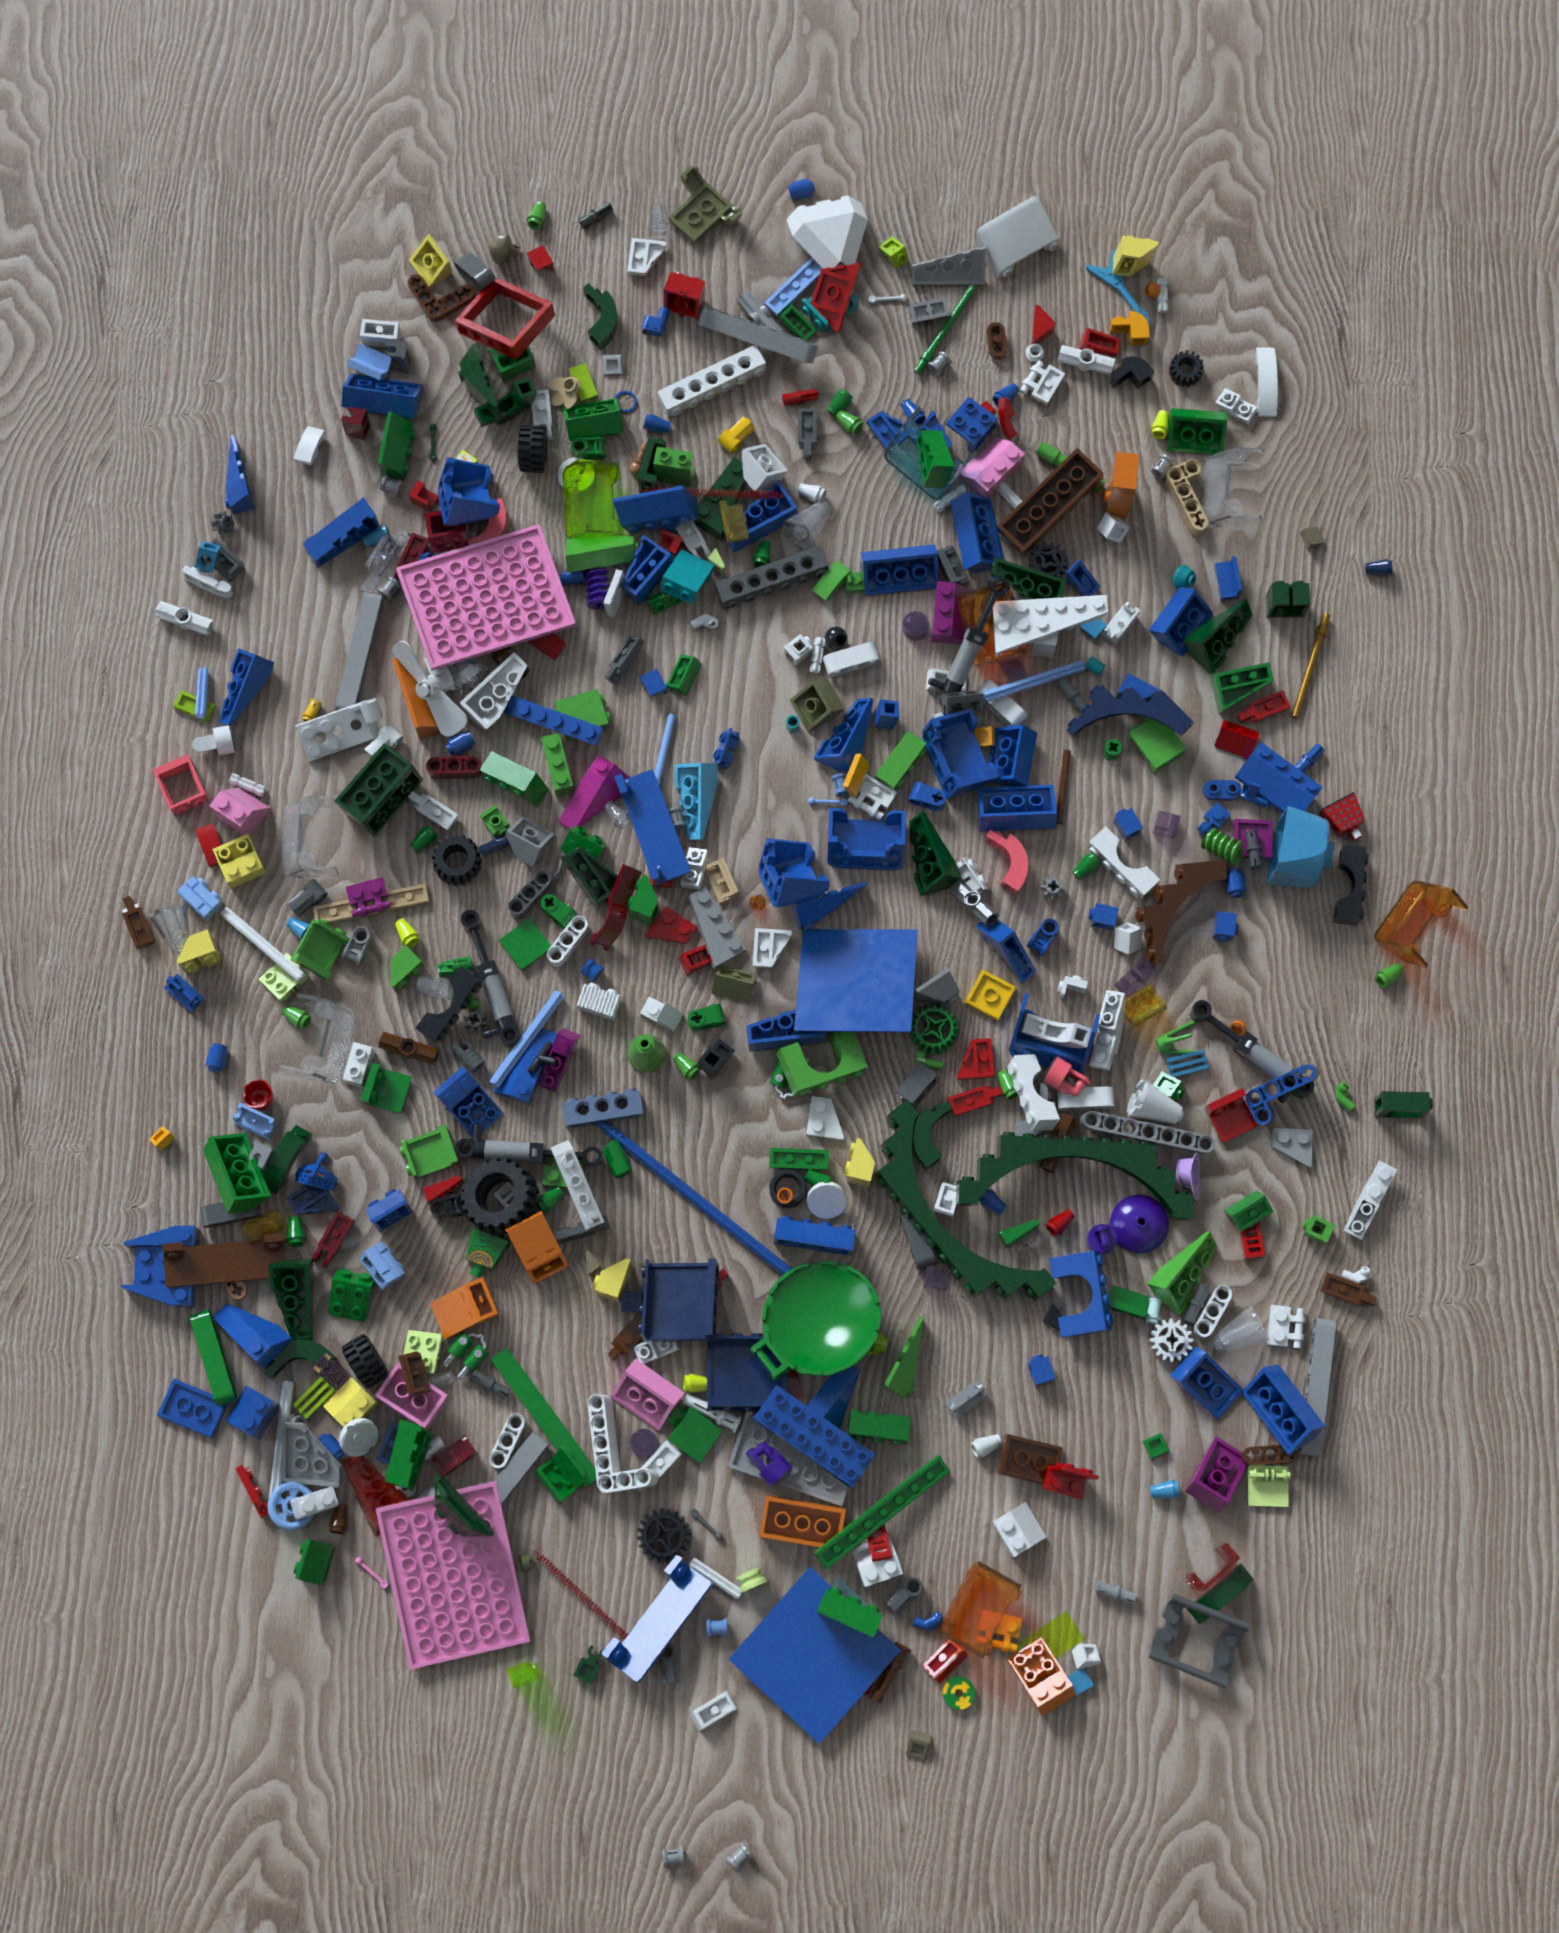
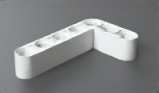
M593 1394L588 1400V1410L598 1489L603 1493H617L655 1486L659 1476L653 1469H635L620 1472L612 1400L608 1395ZM601 1398L602 1406L599 1408L598 1401ZM602 1419L605 1421L603 1428L600 1425ZM604 1439L607 1440V1446L605 1448L603 1447ZM606 1459L609 1460L608 1468L605 1466ZM646 1473L649 1476L647 1483L644 1481V1475ZM627 1476L630 1477L629 1485L626 1484ZM609 1479H610L611 1482H612V1485H611L610 1488H608V1485H607V1482H608Z

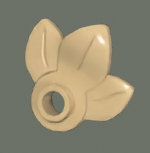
M557 377L547 384L554 391L550 405L555 407L565 405L567 409L575 405L577 393L580 390L578 379L575 377H568L566 379Z

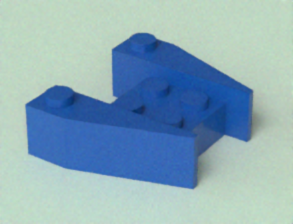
M172 1226L125 1241L123 1245L127 1248H136L134 1285H121V1288L175 1308H195L196 1288L194 1286L166 1288L163 1244L183 1242V1247L199 1245V1228L196 1226Z

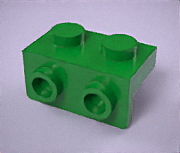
M572 826L560 850L566 853L575 846H581L595 858L599 859L607 843L600 836H592L587 833L586 829L581 826Z

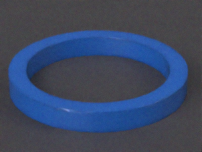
M621 391L616 394L615 398H618L621 394H630L634 398V405L628 410L620 409V412L628 413L635 409L637 399L632 392Z

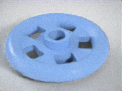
M286 1482L279 1485L271 1493L268 1501V1513L271 1520L278 1527L290 1531L298 1530L305 1527L313 1519L314 1514L301 1519H295V1522L286 1521L287 1515L294 1516L293 1510L288 1508V1504L292 1499L298 1498L296 1494L299 1491L304 1495L313 1493L304 1484ZM288 1490L291 1496L283 1500L281 1494ZM282 1504L283 1513L277 1514L276 1505Z

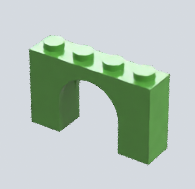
M831 1032L829 1035L837 1055V1066L835 1070L827 1073L815 1071L807 1064L798 1042L779 1049L776 1054L793 1096L800 1094L803 1097L810 1094L811 1090L818 1088V1091L828 1088L831 1083L835 1082L837 1085L845 1082L848 1077L853 1076L854 1079L864 1075L868 1065L854 1032Z

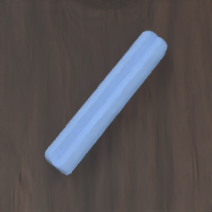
M207 668L198 669L195 716L202 719L206 717L209 670Z

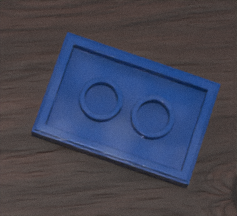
M173 1379L157 1416L213 1439L229 1403L217 1406L213 1394Z

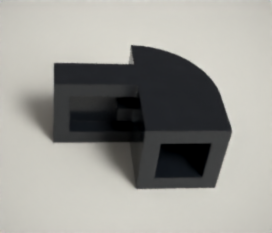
M1125 357L1122 359L1120 367L1112 372L1110 383L1115 388L1129 378L1135 387L1139 389L1153 379L1155 371L1140 357Z
M719 1039L698 1060L697 1067L711 1078H714L722 1070V1067L734 1054L735 1050Z

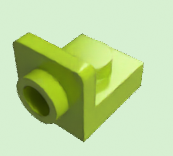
M893 236L878 246L880 252L891 260L895 269L909 260L905 245Z

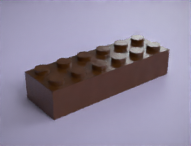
M1076 448L997 525V532L1024 557L1104 479V473L1084 453Z

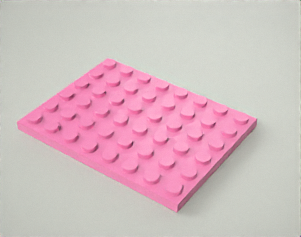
M540 524L396 568L431 671L576 626Z
M496 1481L457 1489L464 1499L495 1530V1534L492 1537L455 1534L449 1527L451 1523L446 1518L442 1520L435 1513V1495L376 1508L410 1670L530 1642Z

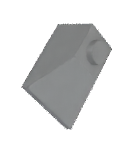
M521 816L506 831L505 835L516 858L524 864L534 867L541 860L555 833Z
M947 968L915 990L914 999L929 1004L945 1005L948 1003V1005H951L958 999L957 996L960 991L951 972Z

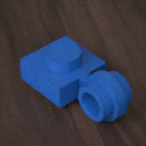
M1216 802L1203 817L1208 823L1204 821L1197 828L1199 834L1206 836L1213 829L1211 825L1219 829L1231 814Z

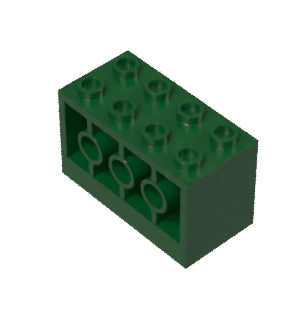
M383 743L335 799V803L347 817L375 837L408 799L411 792H414L423 778L410 762Z

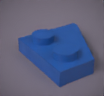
M883 411L866 420L867 426L887 452L913 436L917 431L914 427L910 428L902 424V421L891 418L890 415Z

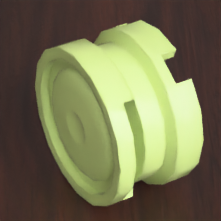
M762 1566L736 1577V1580L740 1579L741 1581L740 1590L742 1593L768 1582L767 1578L760 1572Z

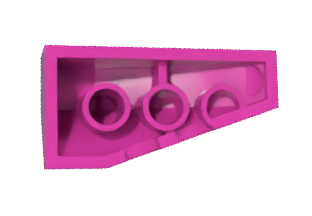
M598 754L558 822L568 829H571L572 826L582 827L599 811L604 810L608 804L621 796L614 776L622 774L624 779L630 777L613 762Z

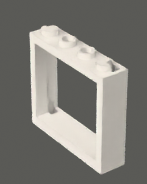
M569 1140L551 1147L585 1229L587 1230L603 1223L602 1215Z

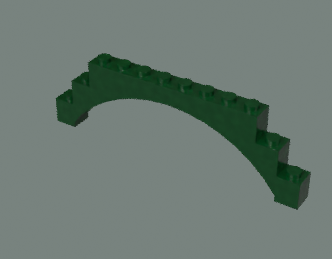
M908 1100L904 1101L892 1110L886 1118L890 1128L897 1132L881 1145L883 1155L887 1159L890 1158L891 1161L877 1171L875 1177L878 1185L888 1191L889 1198L893 1203H897L900 1206L903 1216L907 1219L911 1218L915 1222L913 1224L914 1229L919 1234L924 1233L928 1238L925 1240L927 1245L939 1254V1260L944 1265L947 1264L951 1269L952 1276L957 1281L960 1280L964 1285V1291L969 1296L972 1295L975 1299L993 1285L995 1293L1006 1300L1023 1286L1029 1298H1033L1035 1301L1057 1284L1045 1268L1041 1271L1011 1268L977 1255L953 1238L929 1209L916 1179L912 1156V1134L914 1122L918 1118L919 1113Z
M1003 1132V1135L998 1136L997 1158L993 1154H983V1157L977 1159L976 1181L974 1177L964 1176L956 1184V1205L976 1206L978 1205L979 1198L989 1187L1017 1168L1052 1158H1081L1107 1164L1139 1181L1162 1203L1169 1213V1219H1193L1194 1196L1188 1195V1191H1176V1194H1174L1175 1170H1169V1166H1157L1156 1169L1157 1145H1151L1149 1141H1139V1144H1131V1140H1120V1143L1112 1142V1139L1107 1138L1093 1141L1091 1137H1081V1140H1073V1136H1062V1139H1056L1054 1135L1048 1134L1042 1135V1138L1035 1137V1134L1023 1133V1136H1015V1132Z

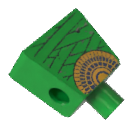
M473 1228L466 1256L467 1262L474 1264L470 1275L481 1278L484 1269L494 1271L509 1247V1242Z

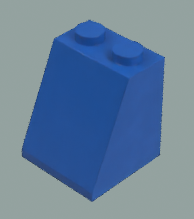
M246 1385L227 1416L226 1421L260 1440L278 1411L280 1404Z

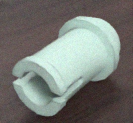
M1156 1298L1149 1299L1145 1318L1146 1323L1157 1324L1160 1321L1159 1312L1162 1300Z

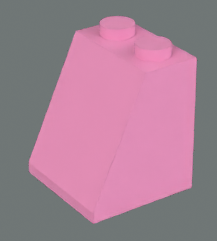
M241 788L221 790L209 806L218 820L241 835L249 834L250 837L271 809Z

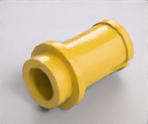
M316 699L310 700L306 712L302 714L304 722L316 718L322 705L320 701L317 700L314 707Z

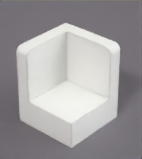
M1107 512L1097 527L1107 539L1121 543L1130 528L1120 517Z
M1128 922L1115 927L1114 949L1127 954L1141 949L1142 927Z

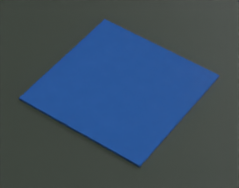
M803 929L794 1031L911 1032L918 929Z
M809 1567L728 1660L820 1744L901 1650L879 1629H877L874 1638L817 1612L826 1589L831 1590L832 1586Z

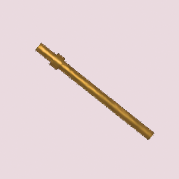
M1327 613L1323 614L1320 626L1317 627L1315 632L1316 639L1291 715L1295 719L1299 718L1323 639L1328 632L1327 626L1330 615Z

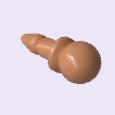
M646 441L640 447L637 459H633L634 462L629 468L630 473L636 477L639 474L647 444Z

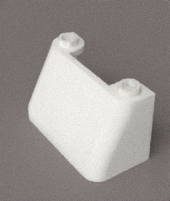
M1033 196L981 226L976 232L974 246L976 249L986 247L985 262L996 278L1000 279L1011 275L1014 264L1042 248L1045 251L1055 250L1059 245L1060 239L1041 201L1037 196Z

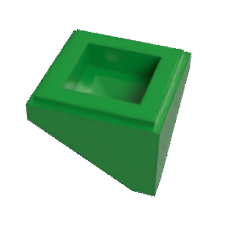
M678 1405L666 1421L676 1427L687 1411Z

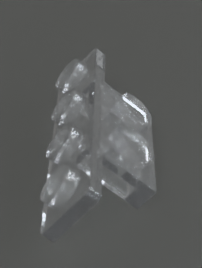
M397 529L392 539L387 535H383L365 564L370 573L360 587L362 592L374 594L378 589L379 584L411 536L409 531Z

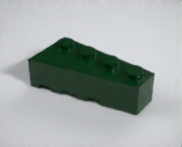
M734 457L711 486L708 497L705 494L697 505V520H693V522L720 542L724 538L723 528L730 522L733 512L737 507L739 500L738 492L740 495V490L743 492L747 483L743 478L742 461Z

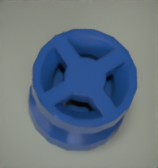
M591 958L584 965L580 974L589 977V980L594 983L602 974L604 967L597 965L595 960Z

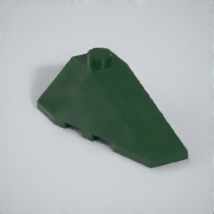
M994 558L991 575H1001L1009 581L1011 589L1028 600L1062 598L1065 585L1064 579Z
M921 811L909 821L911 844L914 845L915 852L912 858L913 862H916L914 879L920 895L925 896L950 888L961 879V875L955 860L925 812Z

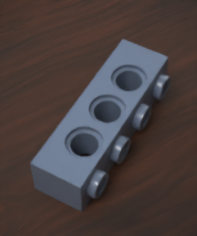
M634 1088L624 1090V1093L620 1094L608 1092L605 1093V1096L601 1097L589 1095L583 1100L570 1098L562 1103L567 1129L596 1125L594 1123L596 1121L608 1123L644 1117L640 1090L636 1091ZM624 1100L628 1103L624 1109L617 1107L619 1101ZM600 1104H607L608 1109L605 1112L598 1111V1106ZM581 1107H587L589 1109V1112L586 1115H580L578 1113Z

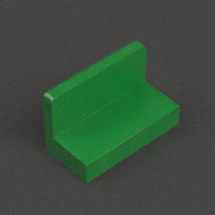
M1254 1191L1224 1210L1232 1218L1237 1230L1240 1232L1274 1212L1266 1196L1259 1191Z
M1115 1285L1111 1287L1109 1293L1111 1304L1109 1309L1142 1320L1146 1318L1149 1296Z

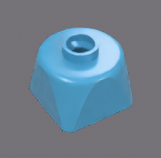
M1290 806L1286 807L1276 827L1272 859L1270 860L1267 877L1268 885L1313 888L1318 884L1323 869L1329 870L1331 867L1335 849V842L1329 841L1330 823L1328 820Z

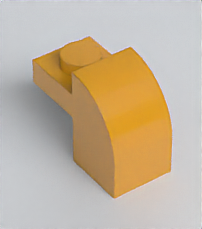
M1129 311L1128 318L1123 316L1111 318L1110 333L1128 332L1129 346L1148 345L1150 338L1149 325L1143 315L1135 311Z

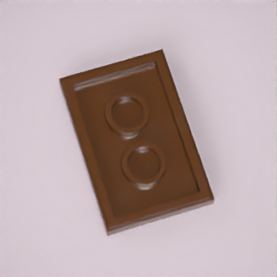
M1005 1434L997 1474L1044 1485L1048 1465L1055 1466V1463H1060L1062 1447Z

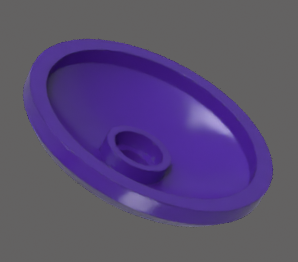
M1131 1195L1121 1200L1115 1206L1110 1217V1226L1117 1234L1119 1246L1129 1252L1142 1254L1155 1250L1164 1242L1169 1231V1219L1164 1207L1154 1198L1146 1195ZM1138 1219H1143L1144 1225H1139Z

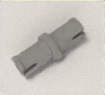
M1100 1580L1097 1581L1094 1593L1111 1597L1113 1601L1117 1599L1134 1605L1137 1597L1136 1592H1131L1120 1588V1585L1115 1584L1113 1586Z

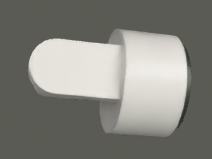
M229 725L212 728L213 735L198 737L192 742V747L197 752L217 749L218 756H222L236 751L232 729Z

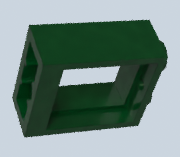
M1382 1091L1374 1098L1375 1118L1422 1119L1432 1110L1433 1100L1430 1098L1429 1092Z

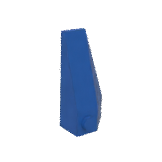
M232 435L230 440L226 482L227 498H224L227 509H231L233 515L255 509L235 435Z
M872 698L856 700L844 715L845 720L843 723L834 727L832 730L834 734L830 739H825L821 743L814 756L815 761L839 772L849 771L855 754H862L874 701Z
M228 1303L213 1317L264 1368L293 1339L279 1325Z
M853 1366L843 1372L831 1375L808 1403L807 1407L840 1429L860 1369Z

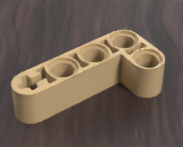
M1192 459L1170 468L1165 483L1189 532L1195 537H1200L1204 535L1207 529L1208 519L1190 483L1197 480L1201 470L1200 463ZM1187 469H1193L1195 473H1190ZM1170 476H1177L1179 479L1173 480ZM1182 491L1185 492L1187 495L1181 496L1178 492ZM1187 508H1193L1195 511L1189 512Z

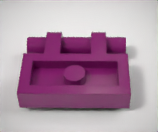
M383 877L346 886L350 906L358 905L359 908L351 910L353 918L359 916L361 918L366 917L367 914L381 913L385 909L391 908L389 901H381L382 898L388 897ZM375 900L374 905L365 907L364 903Z

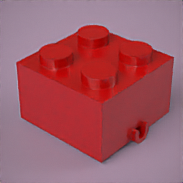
M670 271L664 287V307L668 308L671 312L678 313L680 317L686 315L699 319L705 302V281L697 277L692 278L679 272Z

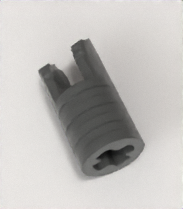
M463 1037L460 1039V1043L466 1050L465 1052L456 1043H453L450 1047L471 1073H475L483 1067L485 1061L466 1038Z

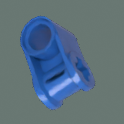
M915 782L908 801L916 806L938 812L943 810L946 805V795L942 790L921 782Z
M1054 919L1044 920L1026 947L1033 948L1043 957L1058 932L1059 925ZM1052 925L1055 931L1048 933L1044 927Z

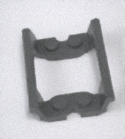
M1173 1593L1169 1597L1162 1613V1617L1166 1622L1162 1627L1157 1626L1148 1658L1226 1689L1228 1674L1234 1661L1231 1650L1234 1647L1240 1646L1244 1633L1248 1632L1250 1624ZM1183 1608H1190L1229 1624L1228 1628L1222 1631L1213 1653L1214 1664L1210 1673L1174 1660L1169 1656L1167 1649L1176 1640L1183 1621Z

